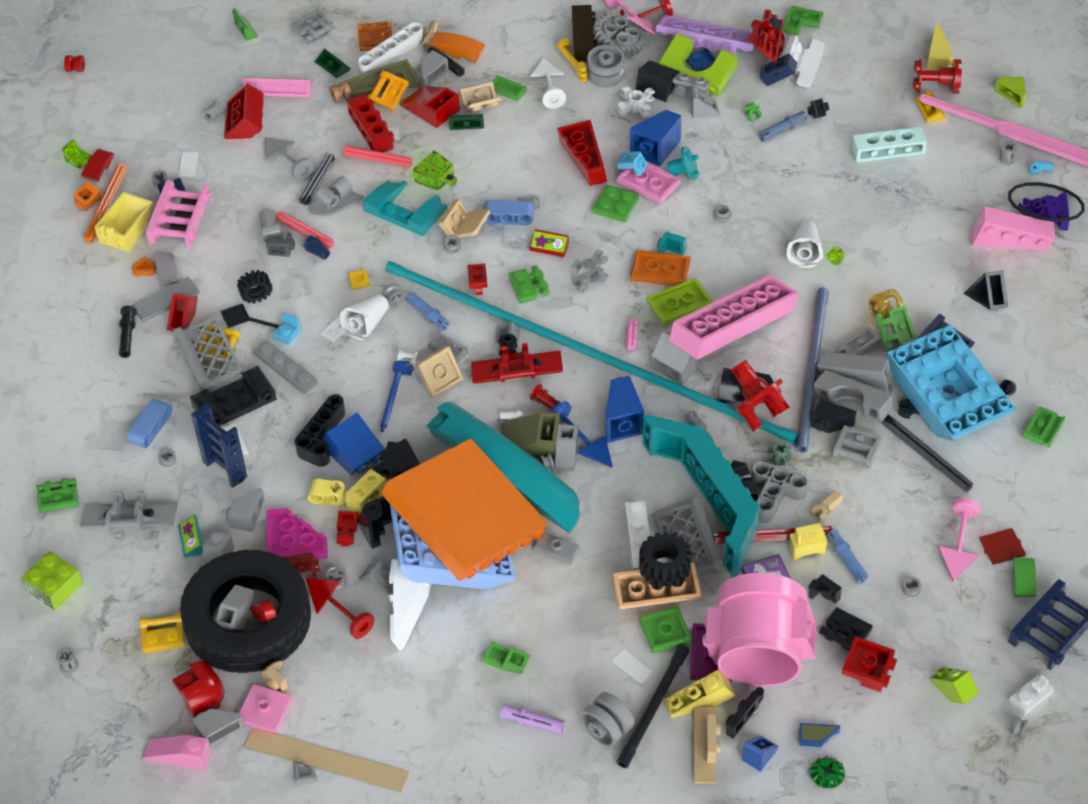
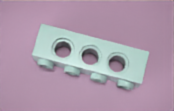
M922 127L853 135L852 150L856 162L925 154L927 140Z

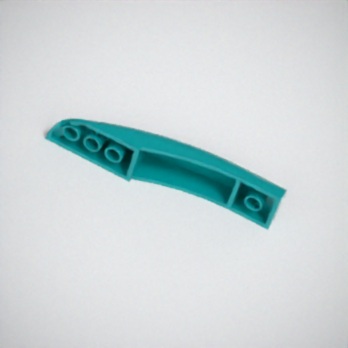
M445 402L437 407L439 413L427 425L433 436L451 448L472 439L539 514L569 534L572 532L580 517V501L571 487L510 439L457 404Z

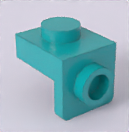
M665 232L657 243L659 253H665L666 250L683 255L686 250V237Z

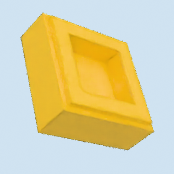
M366 269L348 272L352 290L370 287Z

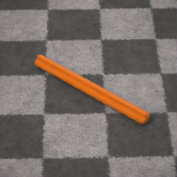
M125 164L117 165L83 236L85 242L92 243L96 236L95 226L108 211L127 171Z

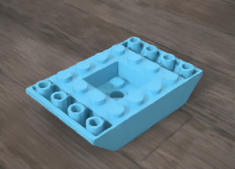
M951 324L887 352L894 380L937 437L954 440L1013 413L1017 409ZM943 389H950L953 393H945Z

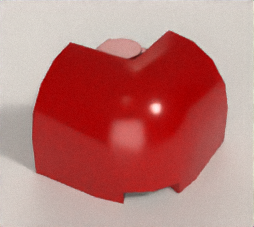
M196 661L189 664L190 670L172 679L173 685L183 697L185 706L193 718L201 712H206L209 709L217 710L221 707L220 704L224 699L225 690L221 679L208 662Z

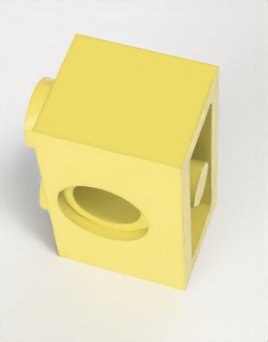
M370 469L345 493L347 509L352 512H359L360 514L366 503L382 497L381 492L386 484V478Z

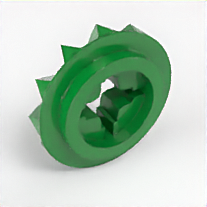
M828 756L821 759L818 757L817 761L812 763L810 775L815 784L829 789L839 786L844 781L846 770H844L843 763L838 762L836 757L834 759ZM832 767V773H828L824 777V770Z

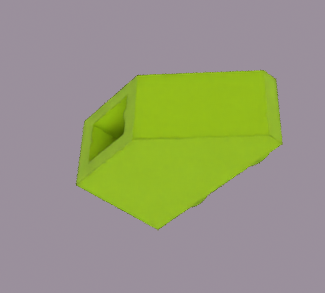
M942 667L936 671L935 675L930 677L931 682L951 702L965 704L979 694L969 671Z

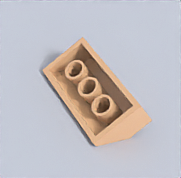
M691 563L690 574L686 577V580L683 583L679 582V585L676 587L671 585V588L666 586L658 588L656 584L654 586L650 585V581L646 582L643 579L640 570L613 573V588L616 604L619 609L702 598L694 563Z

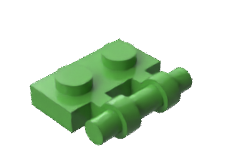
M537 265L531 267L533 272L529 274L526 269L509 273V279L519 303L536 300L537 293L542 292L543 296L549 294L548 283L543 279L544 274Z
M906 306L888 310L886 312L887 319L883 318L882 313L875 315L877 321L875 324L877 329L879 328L881 342L885 345L886 351L894 348L892 341L896 340L898 347L917 339ZM887 325H891L894 334L889 335Z
M63 478L58 482L50 483V481H47L44 484L36 485L39 513L79 506L76 478Z

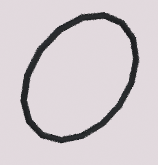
M1027 182L1016 185L1008 191V201L1015 209L1024 215L1038 220L1067 222L1079 218L1085 212V204L1079 196L1068 189L1054 184ZM1024 186L1051 187L1067 192L1076 198L1081 204V211L1069 218L1037 216L1018 207L1011 199V194L1017 188Z

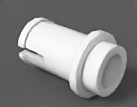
M520 409L510 412L500 411L501 424L524 417V411H520Z

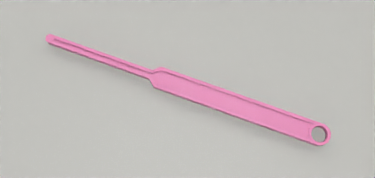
M921 94L920 101L994 128L999 134L1088 166V150L1006 120H994L926 94Z

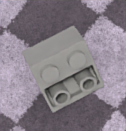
M664 330L651 355V368L683 385L695 372L696 358H693L690 354L670 342L671 332Z

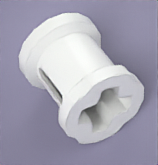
M399 350L397 361H409V365L417 369L415 364L419 362L420 355L419 352L407 353Z

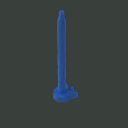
M396 361L393 363L392 370L395 372L380 425L381 432H384L385 428H387L401 375L411 376L413 370H411L412 366L409 365V361Z

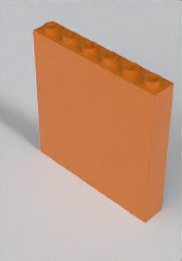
M472 439L388 480L381 492L383 497L459 582L466 578L471 579L478 571H485L494 562L499 563L506 555H513L520 547H527L532 540L541 539L546 532L544 530L549 524Z

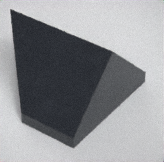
M1003 270L984 273L963 293L989 310L1008 307Z

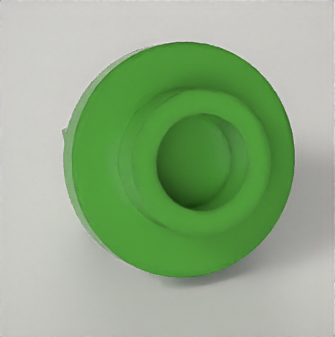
M755 102L747 104L743 110L744 114H747L749 121L753 120L752 113H755L757 118L762 116L759 110L760 105L755 104Z

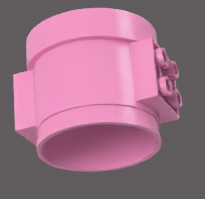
M748 573L730 578L720 586L717 607H708L707 616H704L706 634H703V645L707 647L709 657H712L715 665H718L719 670L727 678L751 686L781 685L794 680L800 674L801 659H815L816 620L808 603V594L799 583L776 574Z

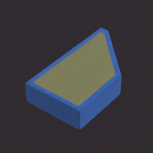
M800 723V745L822 747L828 742V739L840 732V725Z

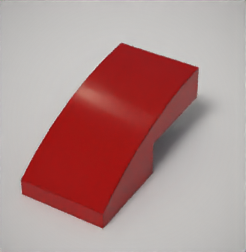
M97 149L87 162L81 176L99 182L104 169L108 170L114 153Z

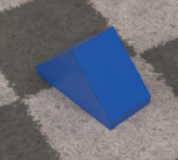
M763 736L745 741L743 761L761 772L779 746Z

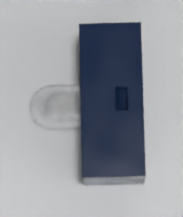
M790 53L778 58L776 63L771 61L761 66L760 79L767 86L780 80L784 84H788L791 81V75L796 73L797 61Z

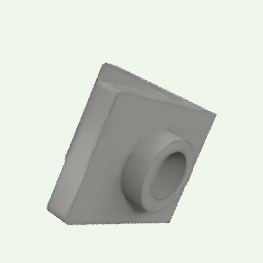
M381 560L370 564L359 577L360 581L371 578L385 593H389L393 588V584L389 583L390 569Z

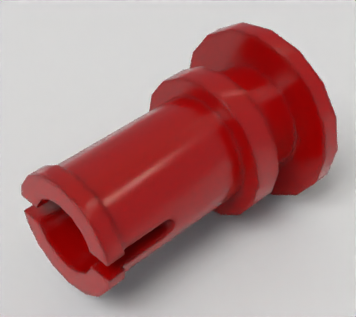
M542 384L537 385L531 392V401L536 399V402L544 404L551 411L560 404L559 400L553 398L546 389H543Z

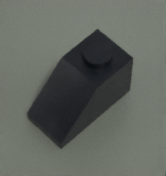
M820 399L812 414L811 427L826 433L842 430L844 425L852 427L856 423L857 411Z

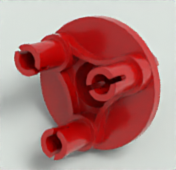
M746 359L731 369L742 387V395L746 400L735 409L742 418H745L752 431L763 425L753 411L755 410L754 407L760 403H765L773 418L790 408L778 387L783 383L781 378L768 385L765 379L757 376Z

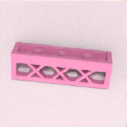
M246 77L243 78V87L248 83L264 93V96L311 97L313 80Z

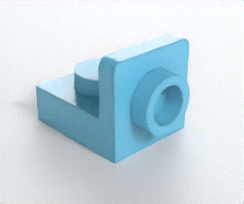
M641 151L624 152L616 165L618 169L633 168L636 175L641 176L647 167V162Z
M284 312L281 315L282 323L273 333V339L290 345L301 331L300 322L296 316Z

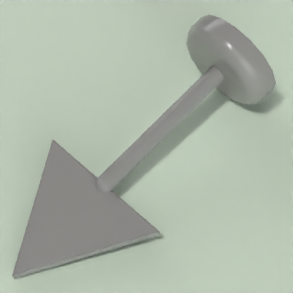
M265 138L266 161L280 153L293 164L291 172L295 180L304 182L312 176L315 168L311 160L301 158L295 161L284 151L293 145L294 141Z

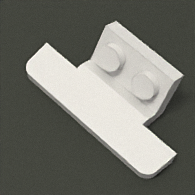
M790 36L783 56L790 53L797 61L796 73L793 74L799 75L797 85L808 88L812 84L825 44L812 38L809 49L802 48L797 36Z

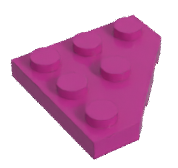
M287 508L267 510V552L279 555L287 561L328 558V541L325 535L316 532L311 525L301 518L295 517Z

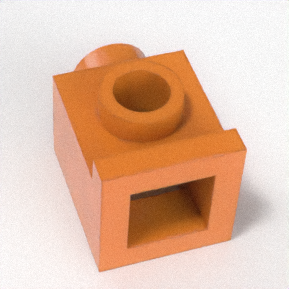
M87 181L73 194L74 204L78 209L88 211L98 200L102 199L101 191Z

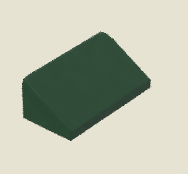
M325 48L314 61L335 78H339L351 70L349 66Z
M483 114L449 116L450 130L484 128Z

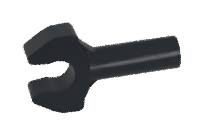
M909 399L900 401L899 407L901 408L898 411V415L909 419L912 414H920Z

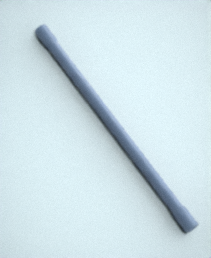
M824 287L819 288L817 293L813 337L800 432L796 450L800 453H806L809 446V431L814 401L813 384L817 378V361L820 356L825 310L829 290Z

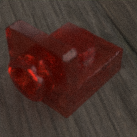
M313 552L289 556L290 563L297 568V571L304 573L312 570L313 579H317L316 572L320 571L319 560H314Z

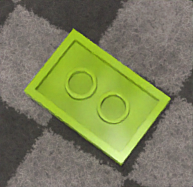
M696 278L647 297V303L663 326L669 325L713 303Z

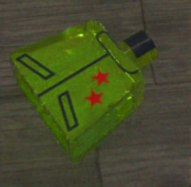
M435 150L413 168L414 182L435 190H440L445 184L453 187L457 182V177L453 173L452 163Z

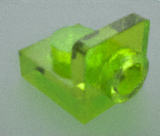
M74 139L62 148L65 161L78 169L85 166L91 158V154L78 148L77 141Z

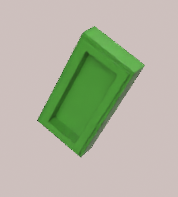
M497 76L493 81L496 93L519 101L527 92L526 86L501 76Z

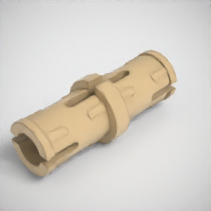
M436 20L431 21L429 29L424 34L425 38L421 46L425 50L431 47L429 44L441 27V24Z

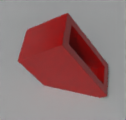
M184 293L172 295L167 330L174 331V329L179 327L185 330L189 327L195 316L197 296Z

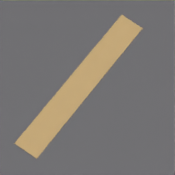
M252 728L244 747L400 792L409 774L405 770Z

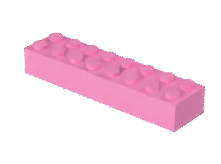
M768 275L674 321L669 341L698 360L792 312L798 292L772 275Z

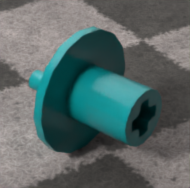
M684 146L681 149L682 158L668 162V170L674 176L687 172L692 180H696L700 173L695 160L699 159L698 154L693 155L691 150Z

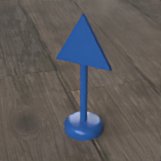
M567 401L561 402L550 412L560 413V423L564 420L567 425H574L567 418L572 408ZM578 429V436L588 446L577 451V453L612 468L613 465L605 436L591 443Z

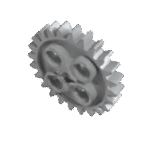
M606 12L605 15L601 14L594 24L593 33L595 34L594 38L598 39L597 44L602 43L603 45L616 46L621 49L626 57L629 54L631 56H634L635 53L639 54L646 43L645 30H641V26L626 18V14L621 16L620 12L617 15L611 12L609 15Z

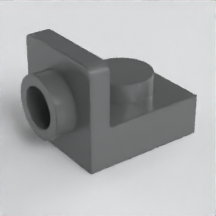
M288 232L286 239L268 237L266 241L268 255L289 257L291 250L295 248V240L292 239V233Z

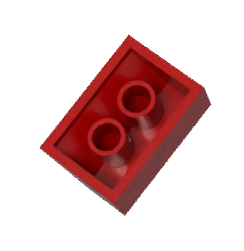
M248 83L226 104L225 139L252 138L262 130L264 93Z

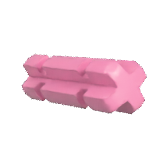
M636 318L628 320L627 350L634 351L636 349L638 320Z

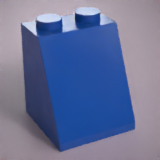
M664 110L630 128V152L641 151L646 161L658 166L664 163L681 141V115L669 110Z
M629 375L613 379L610 383L605 416L607 443L638 436L643 432L644 408Z
M358 412L326 432L323 442L328 445L330 456L350 475L356 472L357 474L362 473L367 469L366 465L371 462L373 464L377 463L380 460V452L385 450Z

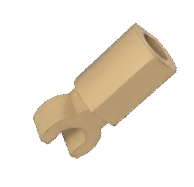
M835 490L820 502V505H816L811 509V516L820 513L819 521H824L826 514L833 511L843 501L842 495Z

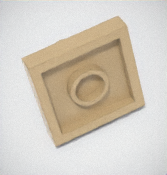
M449 346L442 347L415 364L432 398L464 379Z

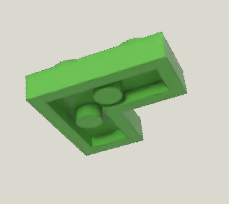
M791 6L782 31L799 35L802 25L819 28L824 12Z

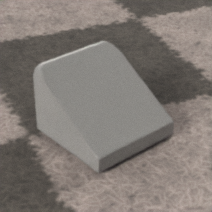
M514 322L497 327V343H499V337L507 333L515 335L517 343L519 342L520 329Z

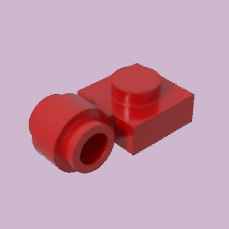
M338 512L336 528L339 532L337 533V544L343 547H349V545L354 544V533L350 532H357L359 512Z

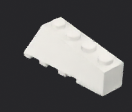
M645 501L625 502V519L632 571L640 570V547H642L644 540L647 541V537H654L655 533L647 517ZM666 558L657 559L659 562L668 563Z

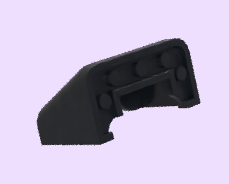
M383 496L366 503L358 517L359 528L370 547L373 549L380 546V536L386 534L383 526L392 523L390 503Z

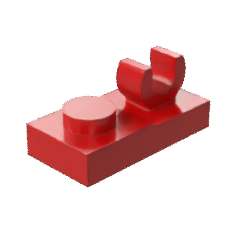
M486 264L467 265L469 289H475V295H483L482 288L488 287Z

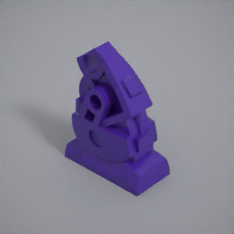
M1067 192L1060 193L1057 197L1046 195V197L1033 200L1024 198L1023 203L1018 204V207L1037 216L1069 218ZM1069 221L1054 222V226L1058 224L1060 230L1068 231Z

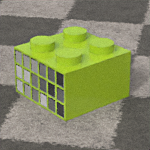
M48 551L21 577L26 592L54 611L83 584L79 570L51 551Z

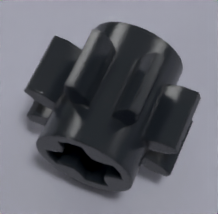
M823 99L811 101V106L807 107L808 114L813 115L814 119L827 116L826 111L830 110L828 102H823Z

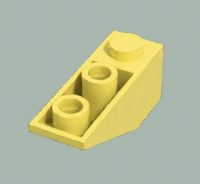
M716 670L665 698L664 701L670 717L673 718L694 712V707L718 706L736 695L729 678L720 670Z

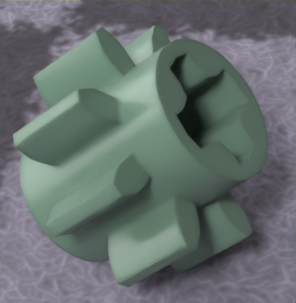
M774 442L773 447H768V460L772 461L775 466H785L787 460L791 461V447H787L785 442Z

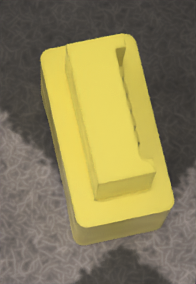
M820 523L795 528V533L790 534L789 550L793 560H798L805 555L826 553L827 538Z

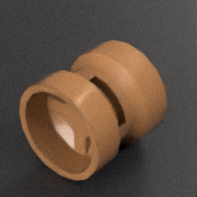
M346 81L341 82L337 86L329 87L330 95L335 103L341 101L342 98L352 96L351 89Z

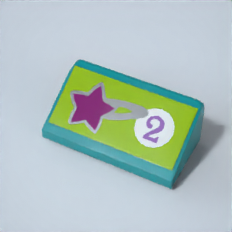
M193 515L178 525L184 558L200 555L203 552L197 516Z

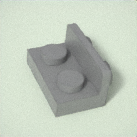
M685 73L677 74L673 78L672 82L675 83L673 95L691 99V88L693 86L708 95L710 82L705 81L704 78L690 77Z

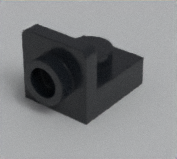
M823 574L818 579H813L809 584V598L812 600L819 593L826 600H831L835 604L841 599L842 587Z

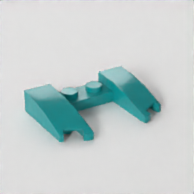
M387 181L377 187L363 200L365 212L421 236L427 233L447 209V205L440 202V196L437 194L426 201L415 212L393 204L392 202L407 186L406 181H401V183Z

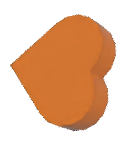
M145 256L131 267L133 275L137 277L143 275L152 276L156 272L155 264Z

